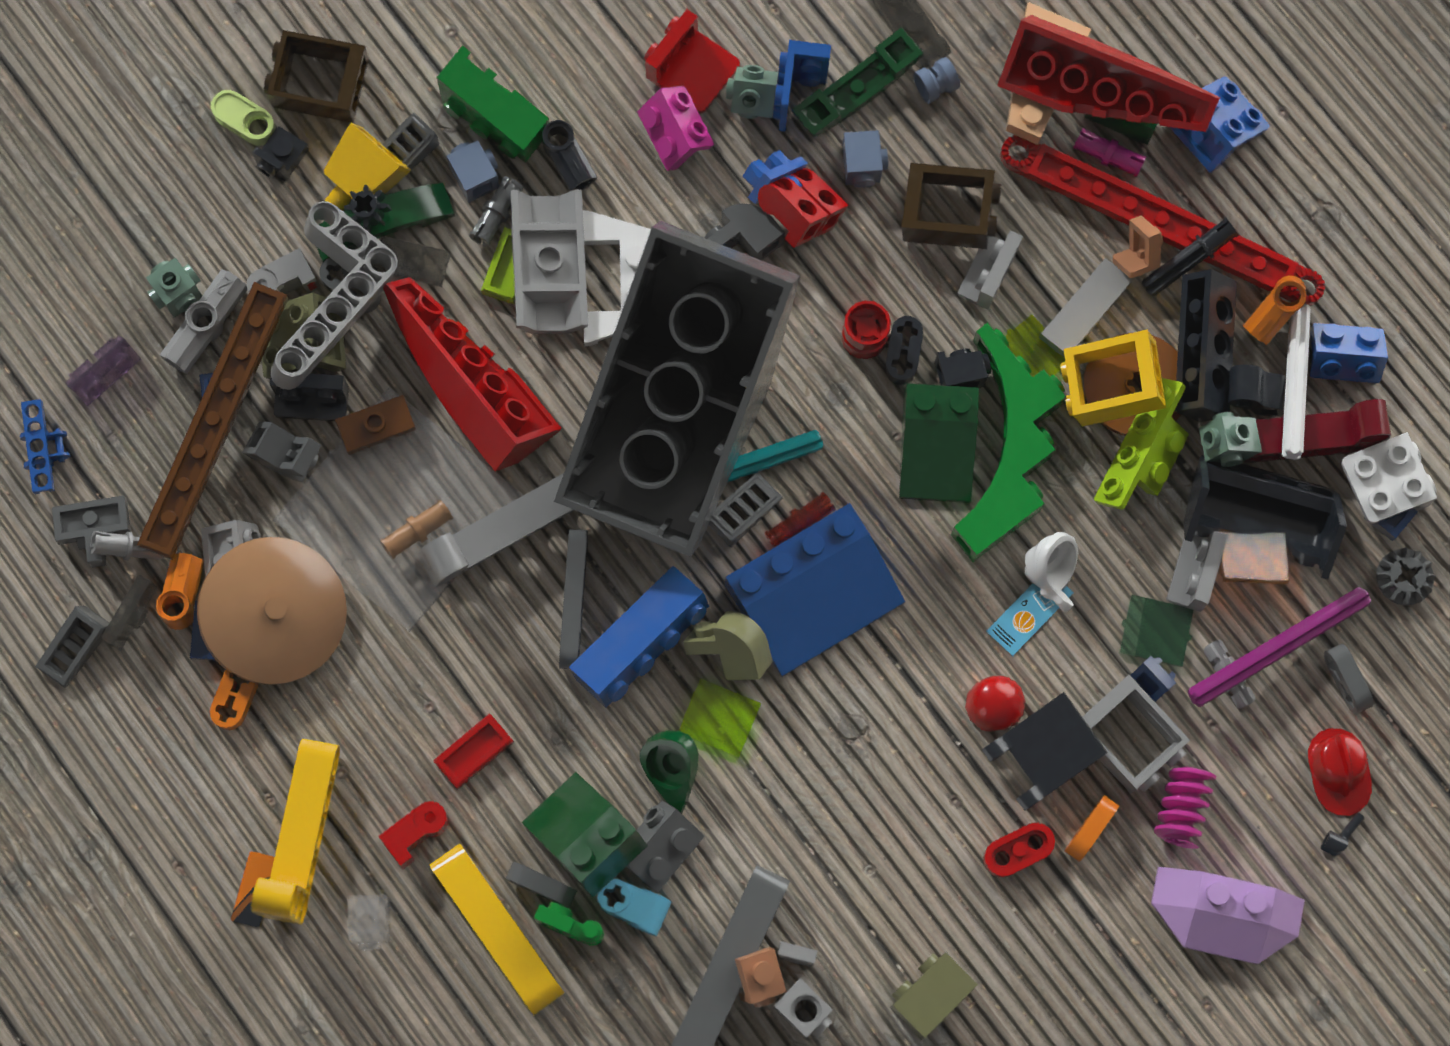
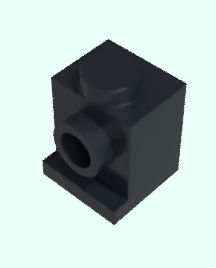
M967 348L950 353V357L947 358L945 351L937 352L934 361L941 386L981 388L984 387L987 381V375L991 374L989 357L987 353L982 354L981 350L971 352Z

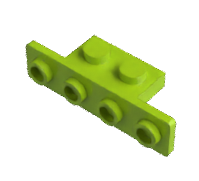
M1162 378L1166 408L1136 415L1094 497V501L1099 505L1123 510L1136 485L1147 494L1159 495L1189 435L1171 417L1186 389L1182 382Z

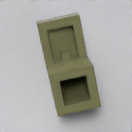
M726 611L717 623L713 621L699 623L683 641L686 655L719 654L726 680L760 679L773 662L769 644L763 630L754 620L735 611Z

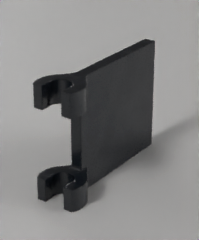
M1065 692L982 749L990 762L1010 751L1029 777L1033 787L1016 798L1024 811L1037 804L1108 753Z

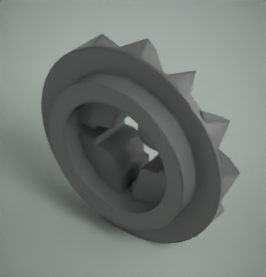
M1407 547L1392 550L1380 561L1376 572L1380 591L1390 601L1399 605H1414L1423 601L1433 591L1432 588L1436 575L1433 573L1432 562L1428 561L1421 551H1413ZM1400 567H1403L1406 571L1417 569L1418 572L1411 579L1413 585H1410L1408 581L1394 582L1402 574Z

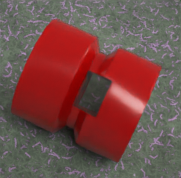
M866 300L855 303L849 308L844 319L842 343L850 355L858 359H870L883 351L890 332L891 319L888 311L881 304Z

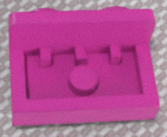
M684 86L660 88L637 111L667 171L677 170L696 151L707 150L714 145L706 125L703 123L691 96Z

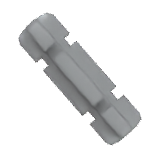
M1216 640L1204 648V653L1208 660L1215 663L1213 668L1216 672L1234 662L1232 656H1227L1228 650L1222 640ZM1246 680L1227 691L1232 692L1231 699L1239 709L1250 705L1256 700L1251 688H1246L1244 685Z

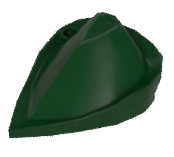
M673 730L658 732L649 737L646 744L642 746L640 763L647 778L664 800L682 814L698 771V749L695 741L689 734Z

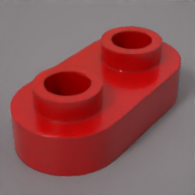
M1030 823L993 841L984 852V865L988 872L996 877L1004 878L1011 876L1048 857L1055 846L1054 834L1049 827L1042 823ZM1031 836H1036L1040 839L1041 847L1039 849H1032L1029 846L1028 840ZM1002 852L1007 855V865L1001 866L996 862L995 856L997 853Z

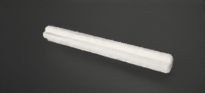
M1304 304L1289 319L1282 455L1286 459L1293 460L1300 459L1304 449L1311 308L1307 304Z

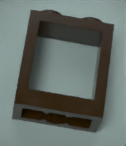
M283 30L280 42L276 41L273 46L272 61L275 63L272 74L267 73L264 82V94H267L272 108L354 123L369 62L365 45ZM294 54L346 63L337 103L285 93Z
M910 163L902 220L903 242L987 249L989 237L996 236L997 216H992L993 204H1000L1001 184L995 183V170ZM925 184L984 189L979 226L920 221Z

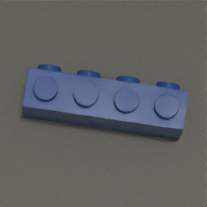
M672 566L569 666L576 681L605 708L612 702L620 700L628 691L629 685L638 676H643L651 670L657 657L665 650L672 649L680 640L681 634L690 625H695L702 620L709 607L704 592L675 566Z

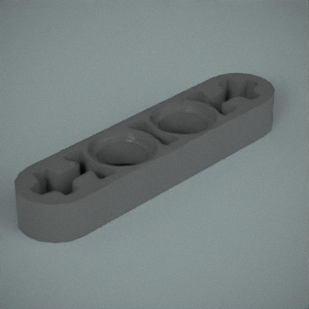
M569 530L559 669H569V666L580 656L588 530Z

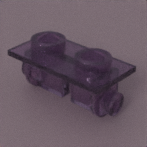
M120 335L115 339L110 337L109 341L93 354L98 361L92 364L87 359L74 372L68 374L70 378L65 383L87 407L141 360L129 343Z

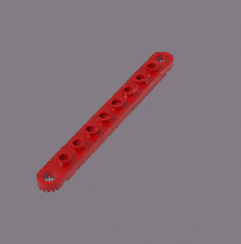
M1017 135L1008 137L1002 145L1000 159L1007 169L1128 226L1129 220L1142 215L1160 230L1164 243L1181 251L1197 240L1196 235L1201 237L1217 225L1043 143L1037 145ZM1013 146H1021L1027 151L1028 157L1024 161H1014L1015 159H1011V155L1009 156L1008 150ZM1240 235L1213 253L1214 258L1211 259L1209 256L1203 260L1269 292L1274 289L1277 281L1285 276H1296L1301 280H1308L1315 287V294L1306 295L1304 304L1309 306L1316 304L1324 294L1325 281L1321 275L1317 274V271L1303 267L1298 262ZM1288 285L1282 288L1279 294L1280 297L1294 302L1299 298L1300 291L1297 290V287Z

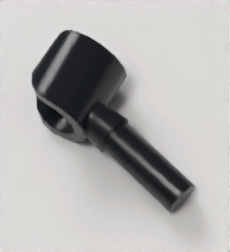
M1356 813L1340 835L1330 830L1321 844V850L1332 856L1339 855L1347 848L1351 834L1365 819L1361 813Z

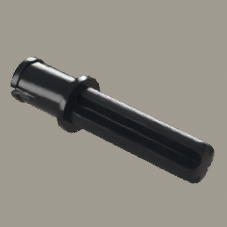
M1225 217L1201 237L1196 235V241L1142 280L1143 287L1149 295L1156 296L1207 257L1214 258L1213 253L1235 237H1238V232Z

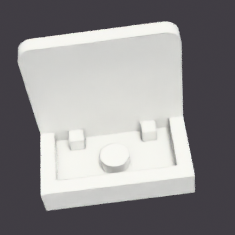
M1408 432L1347 455L1341 462L1364 517L1369 523H1377L1412 508L1419 511L1429 507L1437 499L1435 484L1431 476L1426 474L1421 463L1420 451L1417 445L1411 441Z

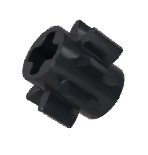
M364 185L363 191L358 193L350 192L352 197L351 203L345 205L344 209L350 214H355L351 217L359 225L363 222V226L368 232L372 231V226L386 225L383 218L385 212L391 211V207L388 204L381 203L386 196L381 190H378L373 195L371 188L368 185ZM366 204L373 208L369 213L363 210Z

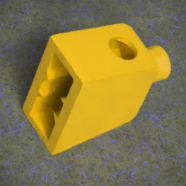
M350 123L324 168L323 173L336 184L325 198V201L334 204L343 211L344 206L351 202V191L358 193L363 191L364 185H368L373 195L378 190L386 194L411 169L363 127Z

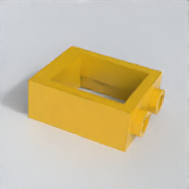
M1148 329L1064 349L1065 362H1061V373L1064 382L1069 384L1070 395H1066L1065 398L1066 407L1069 415L1074 416L1082 427L1166 408L1157 344ZM1136 351L1142 391L1085 404L1080 364Z

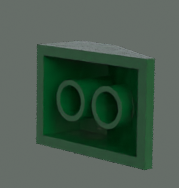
M907 383L903 397L899 499L971 503L978 426L979 388Z
M577 772L569 777L521 822L592 897L599 893L648 846L638 831L621 813Z

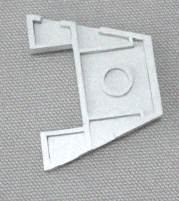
M584 210V245H620L621 310L588 311V327L584 328V345L592 346L598 344V341L613 336L651 229Z

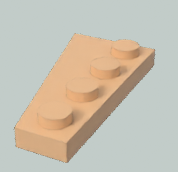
M1027 3L1024 18L1034 15L1086 37L1089 36L1090 28L1032 3ZM1012 92L1006 131L1038 145L1054 109Z

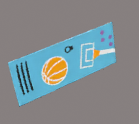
M1033 583L986 631L1012 656L1059 609L1054 601L1044 598L1040 593L1041 589ZM1067 586L1062 590L1068 598L1074 593Z

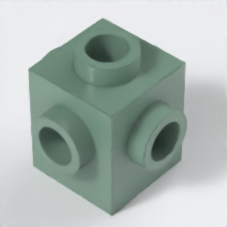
M757 65L737 67L735 79L728 78L726 99L732 100L731 113H738L739 116L747 119H754L759 116L772 118L778 72L767 71Z
M176 258L157 264L151 270V274L146 277L152 287L147 292L159 310L165 306L174 318L186 312L192 303L199 301L202 297L196 286L201 280L189 264L182 267Z
M1224 412L1214 415L1212 417L1213 421L1199 428L1205 462L1221 463L1222 467H1232L1262 452L1256 418L1235 417L1232 412Z

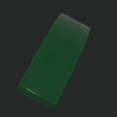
M901 27L874 47L873 54L825 90L821 91L818 89L795 106L792 112L814 138L846 120L879 96L905 74L923 56V52Z
M444 184L422 185L386 195L385 199L381 202L391 207V211L385 212L383 218L386 225H374L369 233L378 239L420 223L423 228L454 217L455 212ZM368 204L363 207V210L367 213L373 209ZM344 211V213L347 214L349 217H352V216L355 215V214H350V213H348L347 211ZM326 221L319 224L321 227H330ZM352 242L343 243L346 248L355 250L356 245ZM317 248L322 263L330 258Z

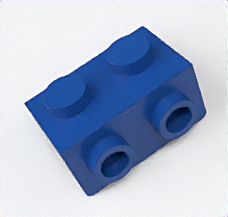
M1312 324L1310 338L1313 359L1309 369L1311 378L1379 383L1381 381L1388 360L1384 329L1337 324Z

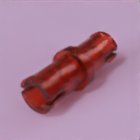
M822 491L820 495L800 509L794 508L789 511V517L769 531L764 532V534L770 540L769 542L773 548L822 520L830 513L835 512L836 508L834 504L830 503L831 500L826 493Z

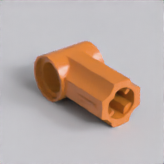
M1296 276L1282 277L1277 281L1270 294L1243 324V327L1257 340L1267 345L1291 316L1303 307L1306 301V287L1303 281ZM1292 285L1297 287L1301 294L1296 301L1286 302L1279 294L1282 288Z
M179 552L175 554L173 560H170L163 592L156 601V610L159 616L169 628L174 630L187 628L194 619L193 607L204 560L192 554ZM175 603L184 604V608L179 615H167L171 605Z

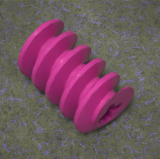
M1192 767L1173 768L1169 770L1168 777L1174 782H1169L1165 785V791L1170 796L1162 798L1161 805L1167 810L1158 813V820L1165 825L1155 826L1154 833L1170 844L1197 849L1199 846L1192 843L1190 837H1202V832L1193 827L1194 823L1206 821L1204 816L1197 813V809L1209 808L1210 805L1200 797L1204 794L1213 793V789L1206 786L1204 781L1216 780V775Z

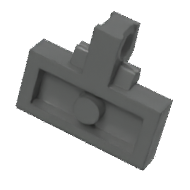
M125 495L52 507L55 541L58 545L77 542L79 550L86 549L87 562L91 564L92 568L107 566L106 555L91 554L90 541L93 531L112 534L131 532L128 502Z

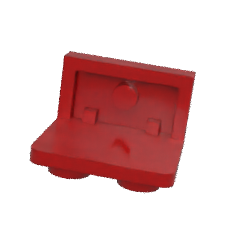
M686 9L680 18L675 16L669 22L665 30L666 35L659 44L653 43L644 56L646 78L660 88L684 86L691 96L698 113L703 114L727 85L728 78H732L735 75L737 67H740V60L699 32L698 16Z

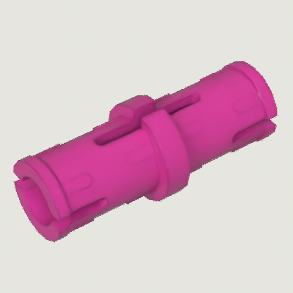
M1082 128L1073 147L1101 160V164L1106 167L1110 164L1134 175L1136 178L1146 159V156L1118 145V140L1112 139V141H1109L1085 128Z

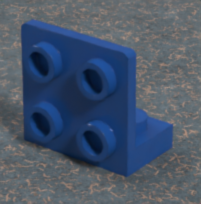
M789 40L788 52L780 53L773 119L780 120L779 131L786 132L792 81H798L801 85L807 87H816L819 84L826 85L831 45Z
M1226 76L1202 88L1220 97L1206 132L1170 127L1209 173L1217 170L1239 146L1266 132L1270 127L1263 118L1262 113L1252 106L1240 92L1239 87Z

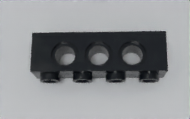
M1213 269L1182 275L1176 381L1182 382L1186 389L1174 412L1199 422L1213 420L1212 417L1216 414L1230 412L1228 395L1230 368L1233 363L1237 281Z

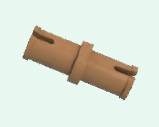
M438 500L437 503L415 518L410 516L405 519L406 524L384 539L382 538L380 543L391 559H395L397 555L416 542L423 543L426 541L428 534L453 519L452 514L441 500Z

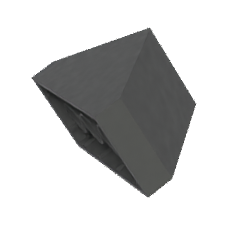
M660 221L652 226L554 502L691 557L704 536L770 388L800 276L666 222Z

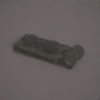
M871 0L893 33L902 27L918 47L919 44L927 40L930 46L925 49L920 48L923 56L915 63L919 70L929 67L931 61L937 57L942 59L951 54L948 42L943 36H940L916 0Z

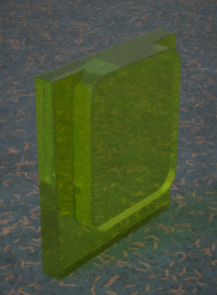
M700 678L679 731L689 734L696 741L739 758L761 703Z

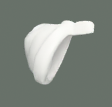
M1057 532L1054 535L1045 537L1036 546L1027 551L1025 554V575L1033 584L1041 589L1040 593L1044 598L1054 601L1061 610L1068 612L1074 604L1062 590L1070 581L1076 568L1078 546L1074 537L1065 532Z

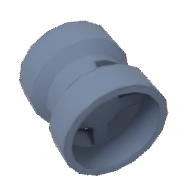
M947 57L936 61L934 66L929 69L922 68L913 73L918 92L928 104L939 99L940 94L944 92L951 93L961 86L956 69Z

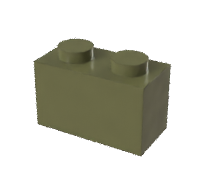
M947 952L943 953L939 958L933 953L918 968L922 975L913 984L906 980L891 995L896 1001L890 1008L921 1040L925 1039L978 985Z

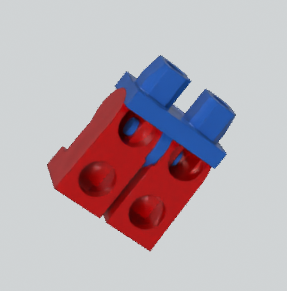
M779 150L772 153L765 163L760 159L753 161L743 174V178L754 188L748 198L754 204L759 203L764 212L776 217L789 231L785 239L795 248L812 240L813 237L816 238L832 230L849 205L814 171L805 168L808 163L801 156L790 161Z

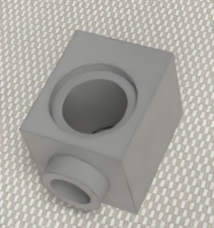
M801 978L773 1006L804 1039L811 1033L818 1038L832 1023L827 1016L833 1010ZM800 1001L811 1002L816 1009L815 1018L810 1022L800 1021L795 1015L797 1003Z

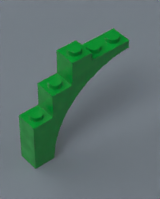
M988 322L976 331L973 343L978 350H981L982 354L987 353L991 364V373L998 387L1003 411V445L998 468L990 487L975 508L954 526L950 534L972 562L976 561L1041 511L1045 504L1042 501L1043 494L1033 481L1027 482L1025 478L1051 459L1055 448L1053 447L1054 441L1050 434L1042 427L1038 429L1036 425L1061 407L1066 398L1064 394L1065 388L1056 376H1049L1043 369L1032 377L1028 363L1021 356L1015 357L1008 348L1009 342L1005 335L997 328L993 330Z

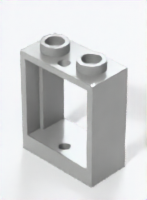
M1128 675L1082 717L1092 729L1127 697L1170 743V746L1135 778L1102 743L1108 753L1099 760L1131 794L1138 788L1145 792L1160 778L1156 773L1159 768L1165 763L1171 768L1187 753L1182 747L1190 739L1138 683Z

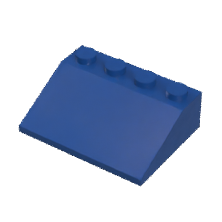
M850 503L725 577V587L741 613L754 620L763 630L769 644L773 664L781 677L905 603L870 533Z

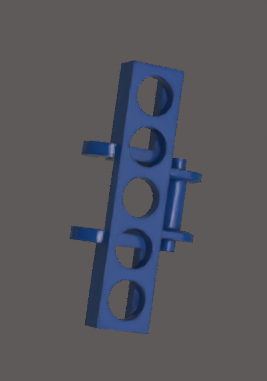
M41 399L21 402L24 432L20 434V440L26 441L28 461L23 464L25 470H30L32 492L35 495L44 491L53 492L55 491L52 473L54 461L63 463L65 459L70 458V453L64 452L63 438L67 436V432L60 431L59 428L55 429V432L47 431L44 406ZM30 406L38 407V415L34 418H30ZM39 423L41 429L32 431L31 424ZM35 440L43 441V449L39 452L31 451V444ZM55 440L57 453L49 454L47 441ZM41 474L47 475L48 481L43 487H39L38 476Z

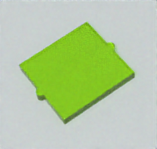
M1033 314L1014 329H1007L1005 337L1009 342L1008 348L1015 357L1021 356L1028 363L1032 377L1043 369L1049 376H1055L1061 371V362H1065V358L1039 338L1045 328Z

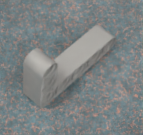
M317 202L311 207L304 225V233L312 244L348 271L349 274L278 351L271 368V378L276 386L282 389H294L304 381L384 291V285L391 282L397 268V257L390 248L330 202ZM315 220H324L330 227H321ZM352 242L358 249H348L343 243ZM379 264L385 268L386 272H378L371 265ZM349 289H359L363 292L364 296L356 297L351 294ZM335 313L343 321L334 322L327 317V314ZM313 338L320 343V346L311 347L305 343L304 339ZM291 363L298 371L294 373L287 372L281 367V364Z
M563 474L453 535L451 532L446 533L423 546L417 556L435 587L446 583L573 512V509L554 502Z

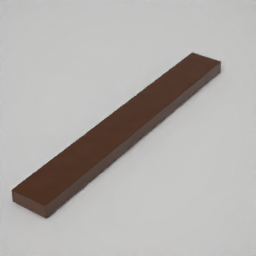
M256 282L253 283L137 543L140 548L171 560L174 559L289 299L287 294Z

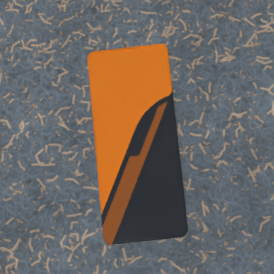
M253 851L249 853L231 921L253 927L260 926L262 917L251 910L252 897L258 878L270 879L274 856Z

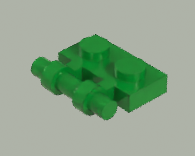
M551 902L549 907L539 905L534 916V920L538 925L588 946H597L603 941L604 931L597 921L590 920L582 924L572 918L573 913H571V910L554 902Z

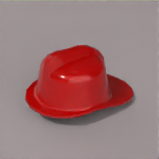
M1329 728L1321 731L1311 740L1307 750L1314 791L1318 801L1327 811L1336 815L1350 816L1360 812L1368 804L1372 794V779L1365 749L1361 741L1346 730Z

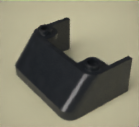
M1202 455L1196 467L1184 517V537L1186 541L1192 542L1194 535L1208 538L1213 531L1219 532L1221 528L1289 547V552L1295 556L1294 560L1297 563L1307 567H1314L1315 564L1319 565L1321 578L1328 580L1347 524L1340 495L1330 488L1245 464L1222 467L1221 463L1205 462V457Z

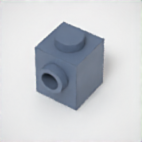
M879 130L844 132L842 151L845 185L854 184L855 187L866 188L873 186L875 183H880L882 171L888 170L887 149H881Z
M478 140L471 144L469 142L459 144L451 151V154L446 155L449 168L468 203L498 189V177L494 170L498 168V164L491 150H483Z

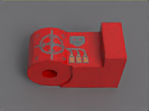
M427 801L413 809L378 837L404 870L415 861L409 852L427 838L441 835L447 828L448 816L443 806L439 803Z

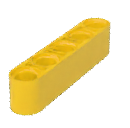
M460 843L429 864L533 1015L564 994L562 988Z

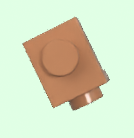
M1142 215L1129 220V249L1114 254L1113 263L1129 278L1141 276L1160 268L1161 246L1163 244L1160 230Z
M768 947L735 959L744 990L739 993L741 1001L754 1004V1007H762L776 1001L775 996L786 992L774 948Z

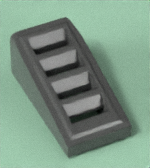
M413 113L382 145L391 153L395 151L403 159V163L412 170L440 144L436 133L416 113ZM415 131L423 138L420 143L412 136ZM404 141L414 149L410 154L401 146Z
M757 472L715 509L708 525L730 547H733L783 497ZM756 485L770 498L766 503L752 491ZM747 495L759 509L754 512L742 498ZM735 505L748 516L745 521L732 509ZM725 514L738 525L736 529H733L722 518Z
M84 605L75 606L35 667L64 688L67 687L104 640L113 625ZM83 621L94 630L90 633L79 624ZM72 633L85 640V644L82 646L70 637ZM63 645L77 654L75 659L61 650ZM56 657L68 665L69 668L65 672L51 662V660Z

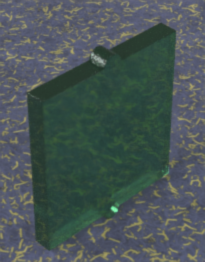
M1131 595L1126 619L1121 623L1124 631L1119 653L1148 659L1150 656L1154 659L1160 657L1163 660L1161 663L1182 667L1187 642L1192 639L1189 631L1194 610L1172 603Z

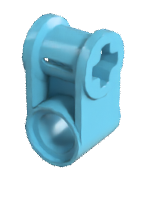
M612 879L597 894L599 905L604 912L653 936L658 935L672 901L659 894L643 888L640 889L619 879ZM616 888L621 889V897L625 900L623 903L616 902L614 907H611L605 894L606 892L613 893Z

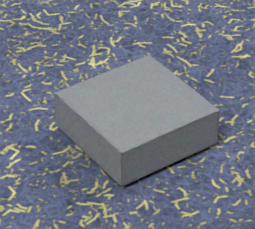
M781 941L777 957L780 960L811 967L815 964L817 950Z

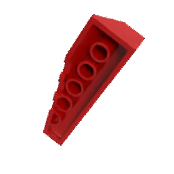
M1029 15L1021 20L997 84L998 87L1060 112L1089 114L1101 118H1118L1137 123L1160 124V126L1202 132L1208 130L1220 97L1159 67L1034 15Z
M411 277L384 285L383 290L396 322L429 385L452 419L460 427L463 434L468 437L495 472L518 464L559 433L562 429L521 377L511 368L505 371L492 359L495 353L486 345L480 348L467 337L466 334L469 330L462 323L446 318L442 314L444 307Z

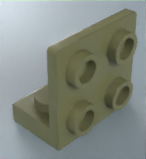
M309 293L287 301L262 357L264 378L271 379V368L278 351L327 297L316 293ZM335 313L327 314V317L334 322L342 321V318ZM344 337L337 342L316 367L333 372L347 369ZM313 338L304 339L305 343L311 347L320 346V343ZM291 363L281 364V367L287 372L298 371Z

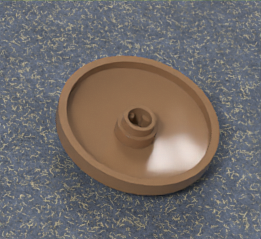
M280 537L250 540L224 554L205 577L197 603V619L200 634L214 659L235 676L246 681L265 685L293 682L320 668L336 650L342 638L347 617L344 590L332 566L323 556L309 546L298 541Z

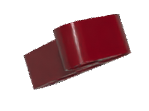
M1372 399L1354 404L1348 411L1305 415L1304 449L1301 458L1354 453L1390 439L1392 435L1386 400ZM1284 417L1256 420L1262 452L1244 462L1255 463L1286 459L1282 455Z

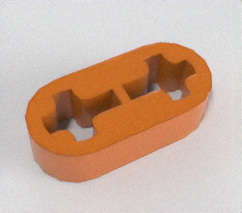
M227 670L223 674L212 701L210 717L221 729L234 730L241 726L245 720L259 684L253 682L248 684L242 683L238 693H234L237 682L233 679L234 674ZM235 698L232 709L237 712L236 717H228L226 722H222L223 716L219 713L220 708H227L231 699Z
M1103 795L1071 839L1064 852L1080 862L1114 816L1119 805Z

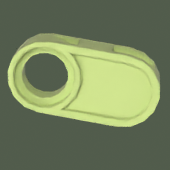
M224 90L213 97L211 110L216 121L247 142L256 146L265 145L275 132L276 126L271 114L239 93L232 90ZM257 119L265 120L268 123L267 130L260 135L252 134L249 131L250 124Z

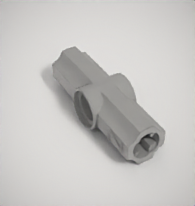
M221 269L200 300L188 307L184 322L161 352L160 357L178 371L187 374L208 344L221 335L223 323L246 293L247 284L231 272ZM201 317H212V321L208 326H196Z

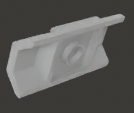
M511 190L516 328L531 334H568L588 327L582 190H573L560 196H529L519 190Z

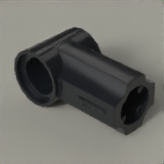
M563 120L549 122L545 126L542 136L545 154L551 158L569 192L588 188L597 180V176L576 141L572 127ZM555 135H563L568 139L567 143L562 146H555L549 140Z

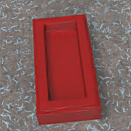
M489 713L433 761L458 790L511 746L514 741Z

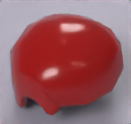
M990 676L975 683L967 693L965 708L970 721L981 730L986 732L1000 731L1014 726L1022 718L1026 699L1021 686L1015 680H1011L1010 677Z

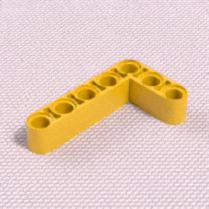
M304 738L300 742L270 879L258 878L253 892L251 910L263 918L302 925L305 919L337 772L340 745Z

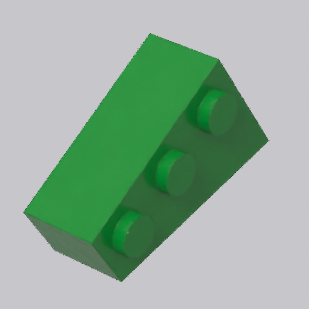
M462 45L436 77L443 109L453 118L459 120L462 117L469 122L471 129L481 138L487 139L490 137L499 144V149L508 157L515 159L517 156L526 163L543 142V130L550 122L549 118L515 89L510 92L493 80L497 74L489 67L483 72L472 63L468 57L471 52Z

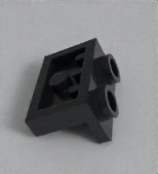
M309 374L299 386L290 390L276 386L272 378L270 379V386L275 394L274 415L276 418L335 421V419L347 415L349 386L343 375Z

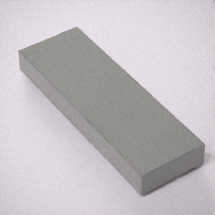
M1105 258L1044 329L1039 338L1065 358L1064 349L1078 346L1128 288L1133 279L1129 278L1117 266Z

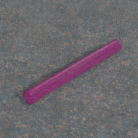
M1361 587L1355 588L1192 686L1188 690L1191 702L1198 707L1204 706L1366 608L1371 603L1369 593Z

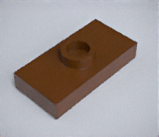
M403 395L335 419L348 455L416 431Z

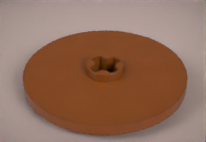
M1153 336L1157 344L1162 378L1176 381L1178 352L1166 341ZM1136 351L1087 363L1083 375V391L1087 404L1137 393L1134 387L1128 386L1133 377H1138V381L1141 383ZM1173 412L1171 417L1177 421L1181 414ZM1136 415L1101 422V424L1115 433L1126 436Z

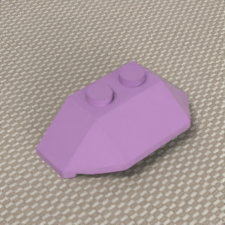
M1158 867L1151 905L1160 914L1183 948L1259 964L1299 936L1305 900L1277 888L1216 874Z

